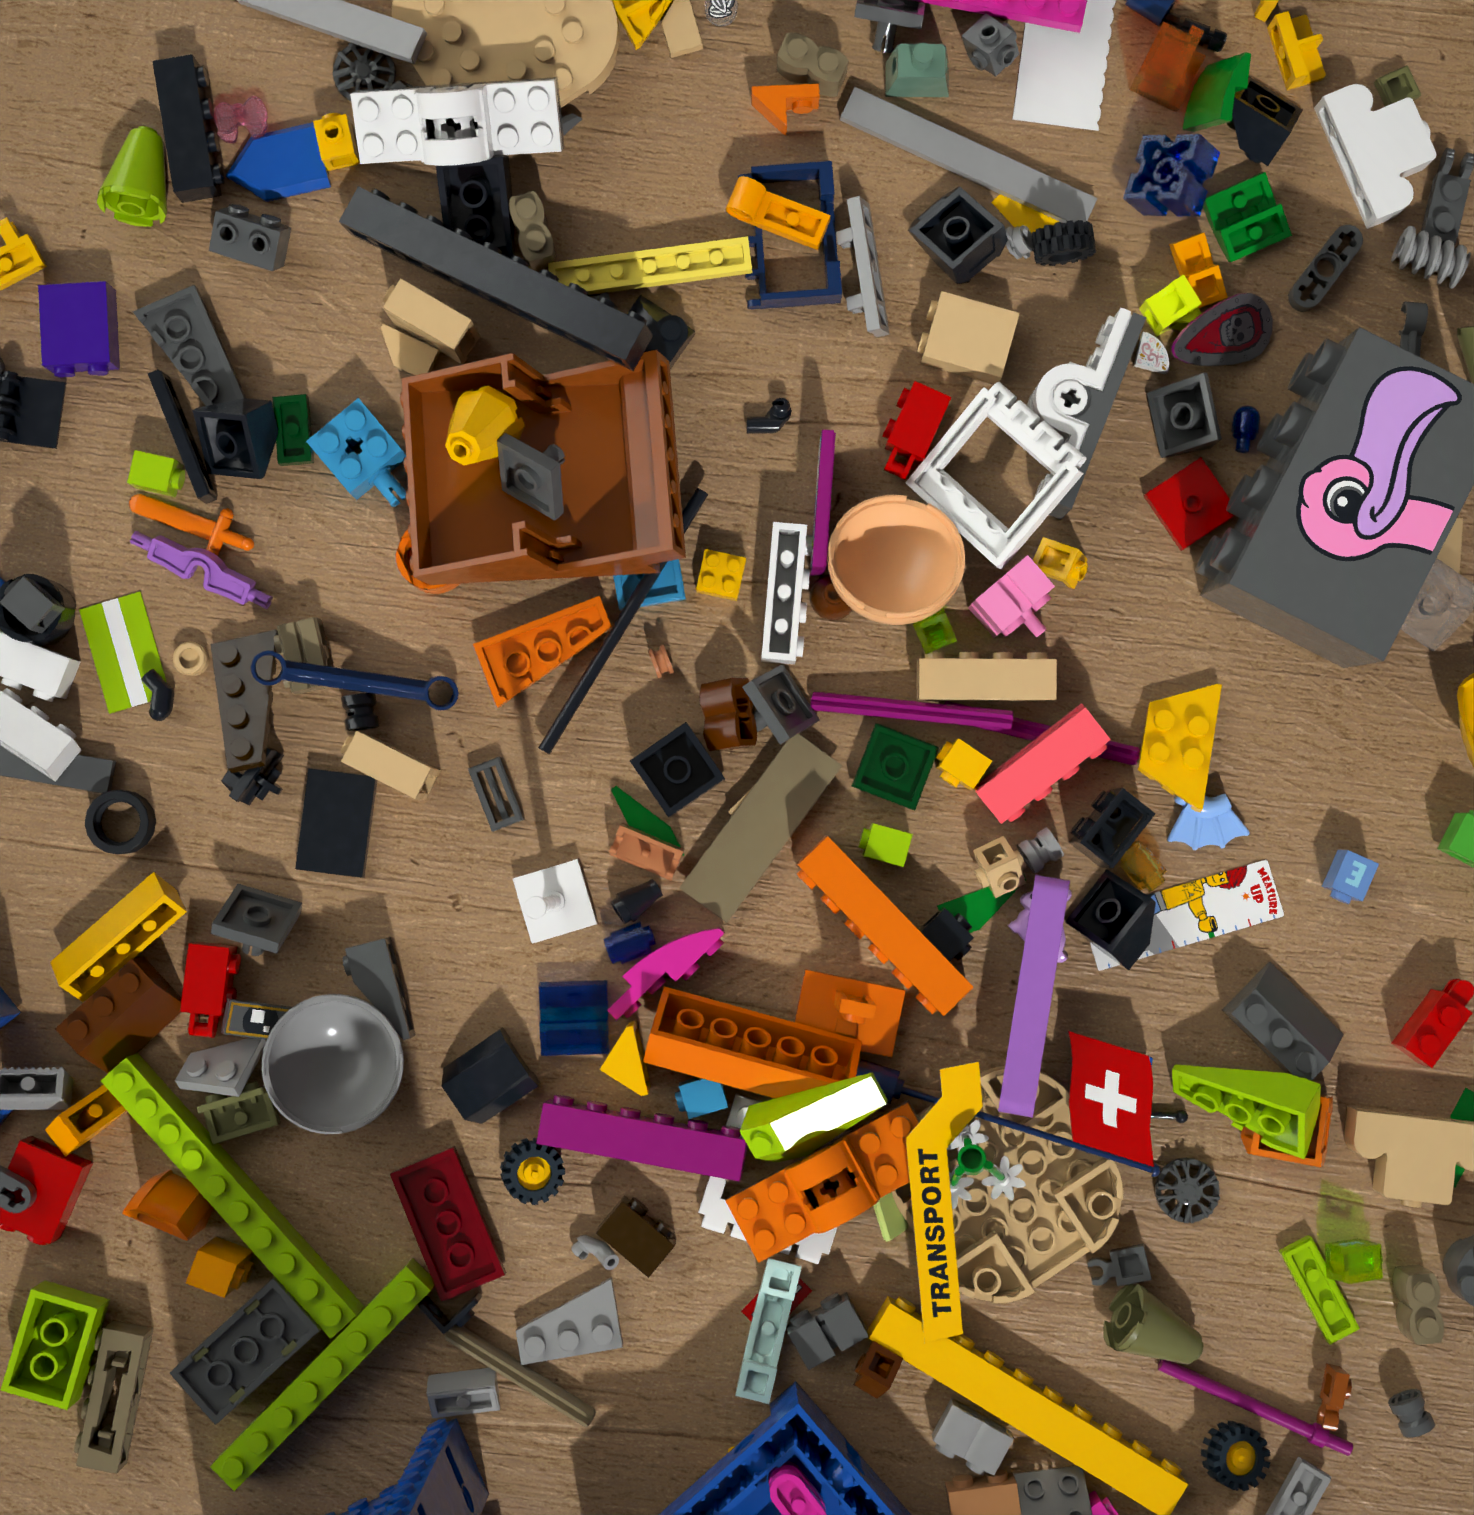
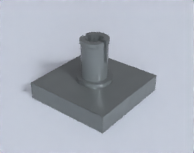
M857 0L854 17L878 21L872 48L881 52L883 36L886 35L884 52L891 53L894 50L897 25L921 29L925 3L912 0Z
M505 433L497 440L502 491L556 520L564 513L560 467L565 462L564 452L557 445L550 444L541 453Z
M783 664L751 680L742 687L756 707V710L752 713L755 718L757 732L768 726L780 745L820 721Z
M237 884L213 921L211 934L243 943L242 951L245 954L250 952V946H252L251 956H259L264 950L277 954L301 914L302 902Z

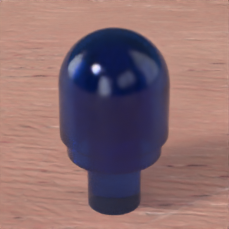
M1242 406L1233 415L1231 432L1232 436L1237 439L1236 452L1248 453L1250 441L1256 439L1259 433L1260 413L1253 406Z

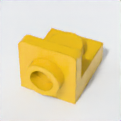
M1045 537L1042 538L1033 558L1034 563L1047 577L1062 581L1067 587L1075 589L1078 581L1083 580L1088 568L1087 558L1079 549Z

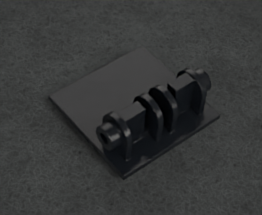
M4 371V374H0V442L57 449L67 383L21 377L17 373Z

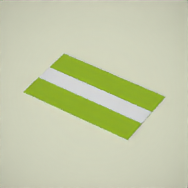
M141 592L79 609L109 714L151 702L152 691L141 681V678L151 669H154L165 681L166 678Z

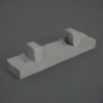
M856 196L847 199L851 227L836 232L838 245L843 249L850 247L855 249L861 288L860 294L846 297L847 308L853 314L864 312L867 332L874 334L875 337L890 335L870 204L862 197Z

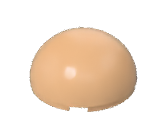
M884 495L865 500L852 507L842 516L828 543L827 564L835 590L852 610L878 623L905 625L934 615L950 601L957 591L964 574L965 550L957 528L941 510L929 503L925 505L918 501L907 499V496Z

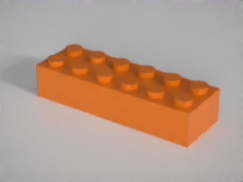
M825 836L796 864L801 869L796 875L811 890L817 886L824 893L820 898L822 902L833 913L837 914L841 911L848 918L844 924L857 938L861 939L864 935L872 943L868 949L881 963L885 964L889 960L894 965L895 969L891 973L907 989L914 986L919 991L915 998L932 1015L938 1011L945 1016L974 988L828 836Z
M664 986L643 1062L767 1097L779 1098L856 1077L862 1041Z

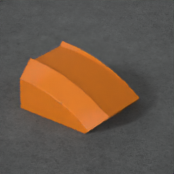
M1320 1095V1110L1305 1159L1270 1148L1260 1142L1262 1136L1244 1126L1241 1131V1139L1247 1153L1322 1167L1327 1154L1333 1097Z
M170 1169L150 1178L136 1192L122 1214L188 1241L206 1227L213 1207L188 1179L173 1174Z

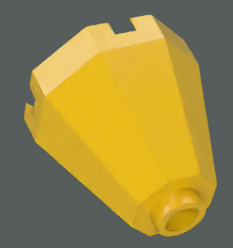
M489 385L481 387L477 391L472 392L470 390L464 392L458 398L450 419L445 444L451 459L462 465H468L498 457L497 440L507 433L519 440L525 424L522 417L519 419L515 412L517 406L514 399Z

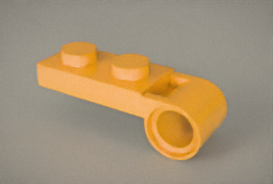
M744 176L738 178L725 208L728 214L738 220L815 250L819 249L831 220V215L768 192L760 182Z

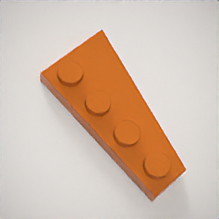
M600 596L473 644L497 708H500L610 631L612 626Z

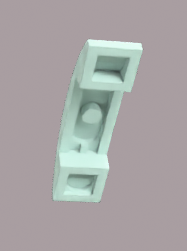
M768 1258L747 1338L735 1396L769 1404L792 1301H794L802 1266Z

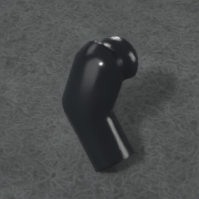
M777 398L772 402L773 406L765 416L747 417V434L776 433L780 431L791 416L792 410L789 401L785 398Z
M151 669L141 678V681L152 691L149 709L150 717L155 721H163L172 712L175 693L171 686L154 669Z

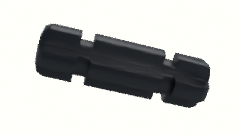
M1173 12L1166 14L1161 26L1163 32L1171 35L1174 32L1178 33L1179 38L1202 47L1203 44H1207L1208 49L1220 52L1223 49L1227 39L1226 32L1218 29L1211 31L1210 26L1189 18L1182 20L1180 19L1181 15Z

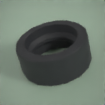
M125 790L108 791L98 796L87 809L85 817L87 836L94 846L106 853L117 855L137 852L146 846L154 834L156 825L154 809L148 800L136 792ZM118 802L128 803L133 806L140 817L138 832L133 838L125 842H115L109 839L103 832L101 825L102 815L106 808Z

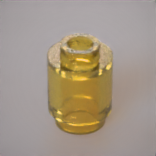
M1139 840L1133 842L1121 857L1120 866L1140 891L1146 888L1151 892L1165 882L1163 875L1167 870L1147 844L1143 846Z

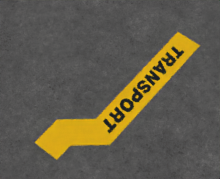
M979 1062L940 1069L942 1097L906 1137L924 1343L963 1334L947 1148L983 1107Z

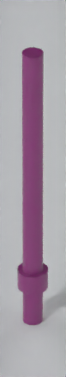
M1161 1359L1159 1361V1371L1307 1437V1441L1320 1448L1324 1446L1329 1447L1346 1456H1349L1353 1450V1443L1331 1434L1330 1430L1323 1429L1322 1425L1316 1422L1309 1424L1175 1362Z

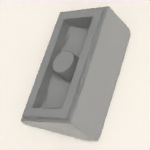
M491 1368L433 1374L428 1377L426 1394L432 1418L500 1410L497 1373Z

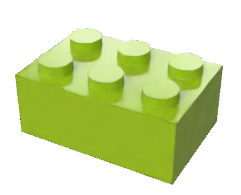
M47 1280L33 1287L30 1290L0 1391L64 1410H68L81 1398L95 1352V1341L98 1332L102 1329L110 1299Z

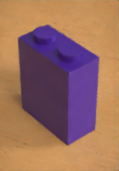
M106 281L38 285L42 366L54 373V376L63 378L74 377L75 372L88 371L90 375L101 376L109 374V370L120 369L116 290Z

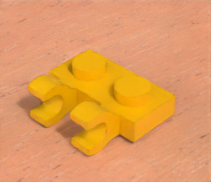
M7 217L0 220V234L6 245L0 247L1 291L46 268L47 265L30 235L25 234L21 237L13 221L10 222Z

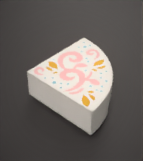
M1142 332L1133 367L1167 374L1169 371V358L1165 347L1155 336Z

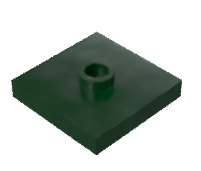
M875 723L851 787L915 811L939 747Z

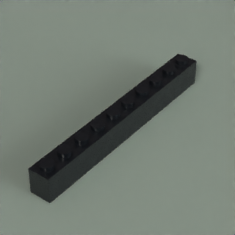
M359 186L357 187L339 220V223L351 235L634 372L653 337V334L646 325L647 320L633 311H628L627 314L616 310L618 307L613 302L604 297H599L598 300L587 296L588 292L574 283L566 286L558 282L559 278L545 269H541L540 272L530 269L531 265L518 256L513 255L509 259L501 255L502 251L488 242L480 245L473 241L474 238L470 234L459 228H456L453 232L445 228L446 225L432 215H427L426 218L417 215L418 211L402 201L396 205L390 202V198L386 194L375 188H372L371 192Z

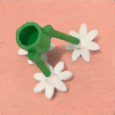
M975 1120L969 1127L967 1124L947 1148V1150L958 1148V1165H956L952 1173L949 1172L953 1209L957 1207L958 1196L967 1201L972 1199L965 1187L973 1184L974 1179L971 1177L961 1178L964 1174L977 1175L984 1169L988 1170L993 1176L983 1179L981 1183L984 1186H994L991 1193L993 1200L997 1199L1004 1192L1005 1196L1012 1201L1014 1199L1012 1187L1023 1188L1026 1186L1023 1180L1016 1177L1022 1171L1023 1165L1017 1164L1010 1168L1007 1156L1002 1157L1000 1168L991 1161L986 1160L985 1152L976 1144L987 1142L989 1139L987 1135L977 1133L981 1125L980 1120Z

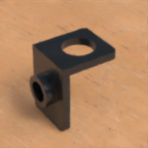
M478 1292L450 1319L427 1295L418 1303V1307L445 1334L455 1324L461 1328L475 1314L472 1308L480 1301L482 1295Z

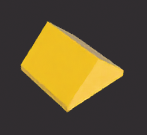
M636 1020L629 1021L599 1070L640 1096L649 1094L651 1083L646 1063L643 1062L644 1052Z

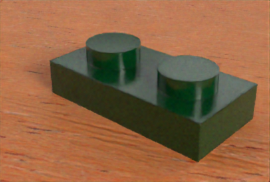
M306 394L272 397L273 410L279 432L276 439L278 464L280 466L314 463L313 449L306 442L312 437L309 397Z

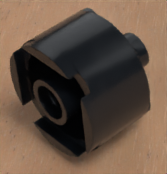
M24 574L5 582L0 587V601L4 598V592L8 585L24 576L36 581L65 608L41 634L29 630L0 603V628L7 636L36 646H46L59 643L68 634L75 619L76 601L66 588L55 581L36 574Z

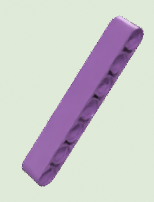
M1035 875L998 1112L1033 1118L1070 880Z

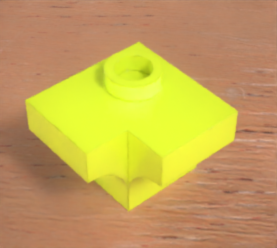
M1182 275L1164 289L1146 299L1139 310L1146 317V321L1156 337L1168 330L1182 331L1193 319L1202 314L1198 308L1202 303L1185 275Z

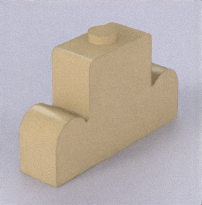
M1347 1106L1344 1141L1352 1152L1367 1159H1375L1373 1190L1386 1198L1400 1199L1401 1205L1421 1208L1422 1202L1441 1205L1451 1204L1456 1165L1466 1170L1474 1171V1121Z

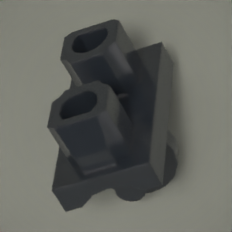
M267 746L265 766L248 769L244 774L240 771L231 773L228 770L221 782L231 791L229 797L236 802L241 801L250 806L255 797L263 801L269 791L279 795L283 789L275 782L282 772L276 767L284 755Z

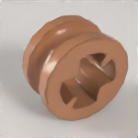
M664 644L660 645L657 651L648 650L658 679L662 677L664 672L674 673Z

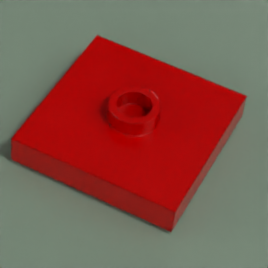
M1202 457L1144 495V498L1180 551L1235 516L1226 511L1230 498Z

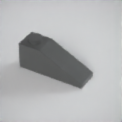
M391 937L345 948L346 956H343L342 959L347 976L352 975L355 985L373 1006L389 1019L403 1040L415 1036Z

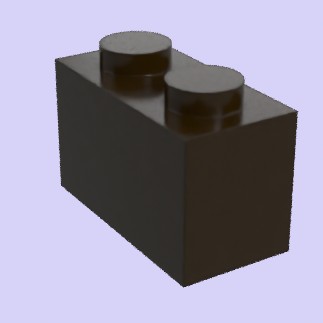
M624 1195L598 1226L596 1234L649 1278L675 1247L676 1239L673 1237L675 1232L664 1221L659 1219L656 1223L646 1214L649 1211L648 1208L638 1199L633 1197L629 1200Z

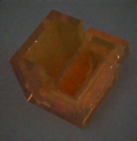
M1163 22L1129 90L1177 113L1206 55L1195 51L1204 30L1192 25L1189 32L1186 33Z

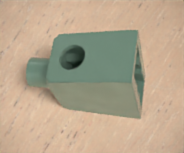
M928 43L898 44L885 64V97H949V60L946 45Z

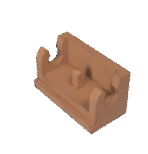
M622 823L617 830L616 838L609 850V855L672 881L685 849Z

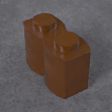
M729 678L701 684L699 703L705 716L703 737L709 751H726L756 745L757 727L752 713L753 703L742 688L749 683L748 678Z

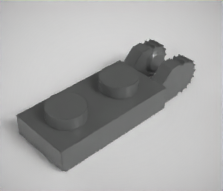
M1446 148L1442 154L1438 172L1433 178L1421 231H1427L1429 239L1434 235H1438L1442 239V244L1446 240H1451L1455 245L1471 182L1469 177L1473 171L1474 154L1467 152L1464 155L1457 177L1449 175L1455 150Z

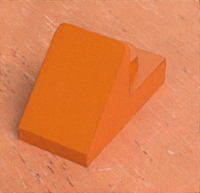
M819 84L752 86V106L783 135H786L787 132L786 110H792L797 114H805L819 107Z

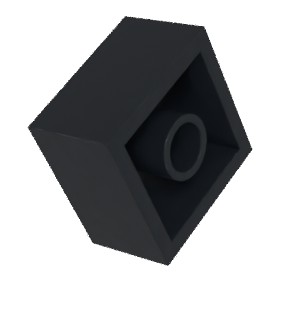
M687 722L630 760L668 818H671L725 780V777Z

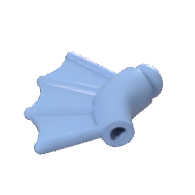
M1225 793L1216 797L1205 796L1201 813L1195 812L1190 808V804L1175 795V803L1182 806V811L1167 837L1169 842H1183L1192 847L1193 850L1206 845H1216L1220 848H1225V845L1233 838L1250 834L1247 827L1231 809L1230 801Z

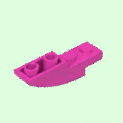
M720 927L701 930L677 938L652 951L622 976L631 987L607 1011L616 1020L622 1015L628 1019L642 1005L638 999L646 991L652 995L665 983L666 980L662 977L665 972L675 982L680 977L686 981L700 967L696 961L705 952L711 956L724 944L720 937L725 932Z

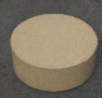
M195 642L180 644L173 654L175 668L180 673L188 676L202 674L207 669L210 661L206 648Z

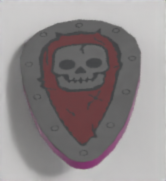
M1252 293L1236 294L1193 319L1179 333L1172 344L1171 352L1175 358L1198 366L1232 365L1250 361L1259 356L1269 343L1273 323L1269 306L1261 297Z

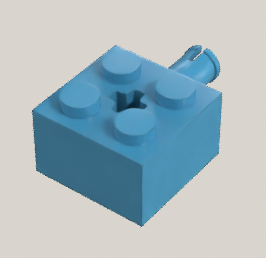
M359 398L306 441L356 500L373 486H376L390 503L391 507L400 504V501L394 496L392 491H395L403 501L406 499V490L390 473L404 461L406 454ZM357 444L360 445L361 449L363 450L358 455L354 452L353 447Z

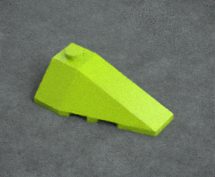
M1174 1065L1172 1068L1174 1093L1209 1113L1218 1111L1233 1120L1231 1125L1241 1131L1245 1126L1262 1136L1260 1142L1270 1148L1305 1159L1320 1110L1321 1084L1307 1078L1281 1072Z
M873 1072L749 1105L740 1133L756 1159L782 1162L809 1155L887 1103V1098Z

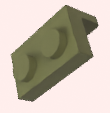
M258 1081L246 1084L239 1097L212 1094L205 1097V1104L197 1106L198 1114L204 1113L212 1145L281 1124L278 1110L270 1100L265 1086L260 1087Z

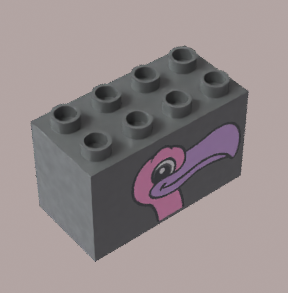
M1359 327L1339 343L1326 338L1314 355L1308 352L1303 357L1288 385V390L1301 396L1298 403L1294 401L1284 416L1277 413L1272 418L1257 446V451L1270 457L1266 466L1260 465L1253 477L1247 474L1244 475L1228 502L1226 511L1239 517L1234 529L1228 528L1222 538L1215 535L1212 537L1195 569L1196 573L1208 578L1200 596L1343 668L1383 662L1474 485V384Z

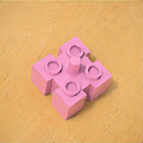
M1027 555L981 594L968 609L993 638L1000 633L1005 637L1008 636L1022 623L1038 637L1046 630V627L1034 613L1051 599L1048 592L1055 586Z

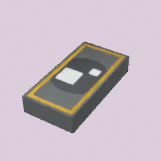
M227 998L221 1033L267 1040L277 1021L292 1007Z

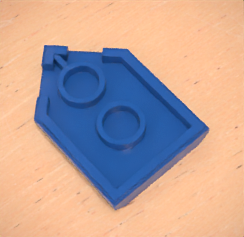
M313 122L251 136L226 174L228 179L251 191L265 202L331 187L328 170L321 160Z

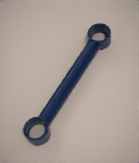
M270 650L259 652L251 662L253 677L263 685H275L284 680L421 700L436 710L451 708L456 703L459 694L455 682L444 676H434L425 681L284 660L280 654ZM271 654V656L276 657L280 661L282 670L275 679L264 680L256 672V663L262 656ZM443 680L451 685L453 695L446 704L436 705L430 700L428 689L433 682Z

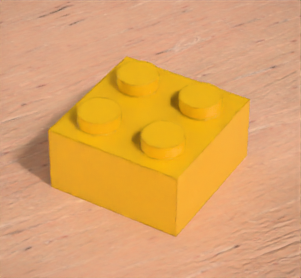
M705 549L696 592L737 601L746 558Z

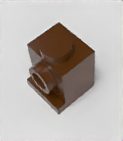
M873 1341L867 1353L861 1355L855 1366L854 1372L857 1373V1378L853 1385L878 1399L890 1389L903 1358Z

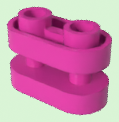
M787 1461L780 1468L776 1466L769 1472L770 1498L782 1515H827L822 1496L796 1463Z

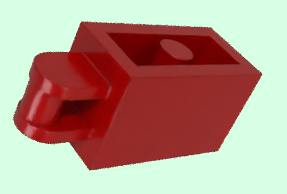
M914 381L911 390L903 389L896 407L902 410L897 421L890 418L882 436L888 439L884 449L891 451L883 471L905 480L913 462L918 464L923 462L952 397L917 381ZM896 454L909 459L907 465L895 461Z
M206 942L188 943L180 1012L190 1013L189 1035L214 1038L217 1033L219 1016H223L225 1013L227 998H237V990L233 988L234 975H238L241 965V955L237 954L238 946ZM200 1014L209 1015L208 1023L200 1022Z
M1451 979L1442 991L1431 989L1391 1044L1418 1064L1433 1068L1472 1015V1012L1465 1006L1474 995V986L1466 980Z

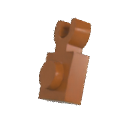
M1326 1363L1319 1396L1322 1399V1403L1317 1413L1316 1423L1322 1424L1321 1427L1323 1429L1336 1431L1339 1423V1409H1343L1345 1399L1347 1400L1350 1397L1352 1382L1349 1379L1350 1375L1344 1369Z

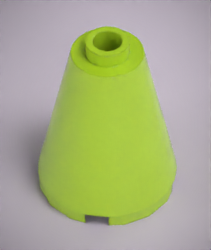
M140 126L129 132L98 192L97 204L104 213L106 208L113 211L114 219L133 226L151 227L155 220H160V224L163 223L167 214L164 141L157 131L150 127Z

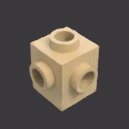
M1004 836L973 850L979 866L978 869L974 870L976 877L983 889L986 887L990 888L995 898L1026 884L1022 872L1023 869L1027 868L1024 859L1018 850H1012Z

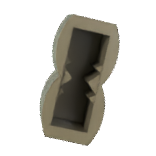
M787 33L777 54L776 70L789 81L819 84V94L837 97L847 76L849 60L843 53L834 48L818 47L814 41L802 34Z
M534 191L513 196L509 202L510 215L519 235V245L524 260L531 265L530 269L537 272L541 271V269L546 270L548 269V263L557 262V252L548 229L543 204Z
M1420 1264L1395 1267L1392 1282L1395 1295L1399 1300L1396 1319L1401 1333L1416 1345L1441 1343L1444 1335V1322L1437 1308L1440 1301V1286L1436 1276Z

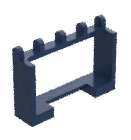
M832 161L751 167V173L738 175V178L741 176L749 177L760 183L818 179L820 211L831 215L830 223L822 239L826 289L767 293L762 229L755 226V236H749L748 240L749 247H756L758 269H752L753 273L745 274V279H759L760 299L748 300L747 308L754 310L841 303L842 284L840 261H838Z

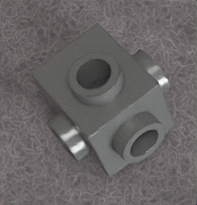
M986 13L962 35L968 58L972 64L980 71L985 69L995 77L1005 67L1011 65L1020 54L1016 43L1017 35L1014 29L1005 22L1001 24Z

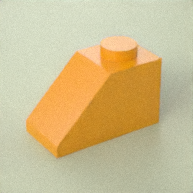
M102 1085L59 1114L45 1131L66 1157L95 1137L127 1110Z

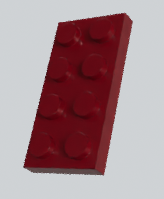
M455 1146L390 1173L441 1302L505 1276L507 1272Z

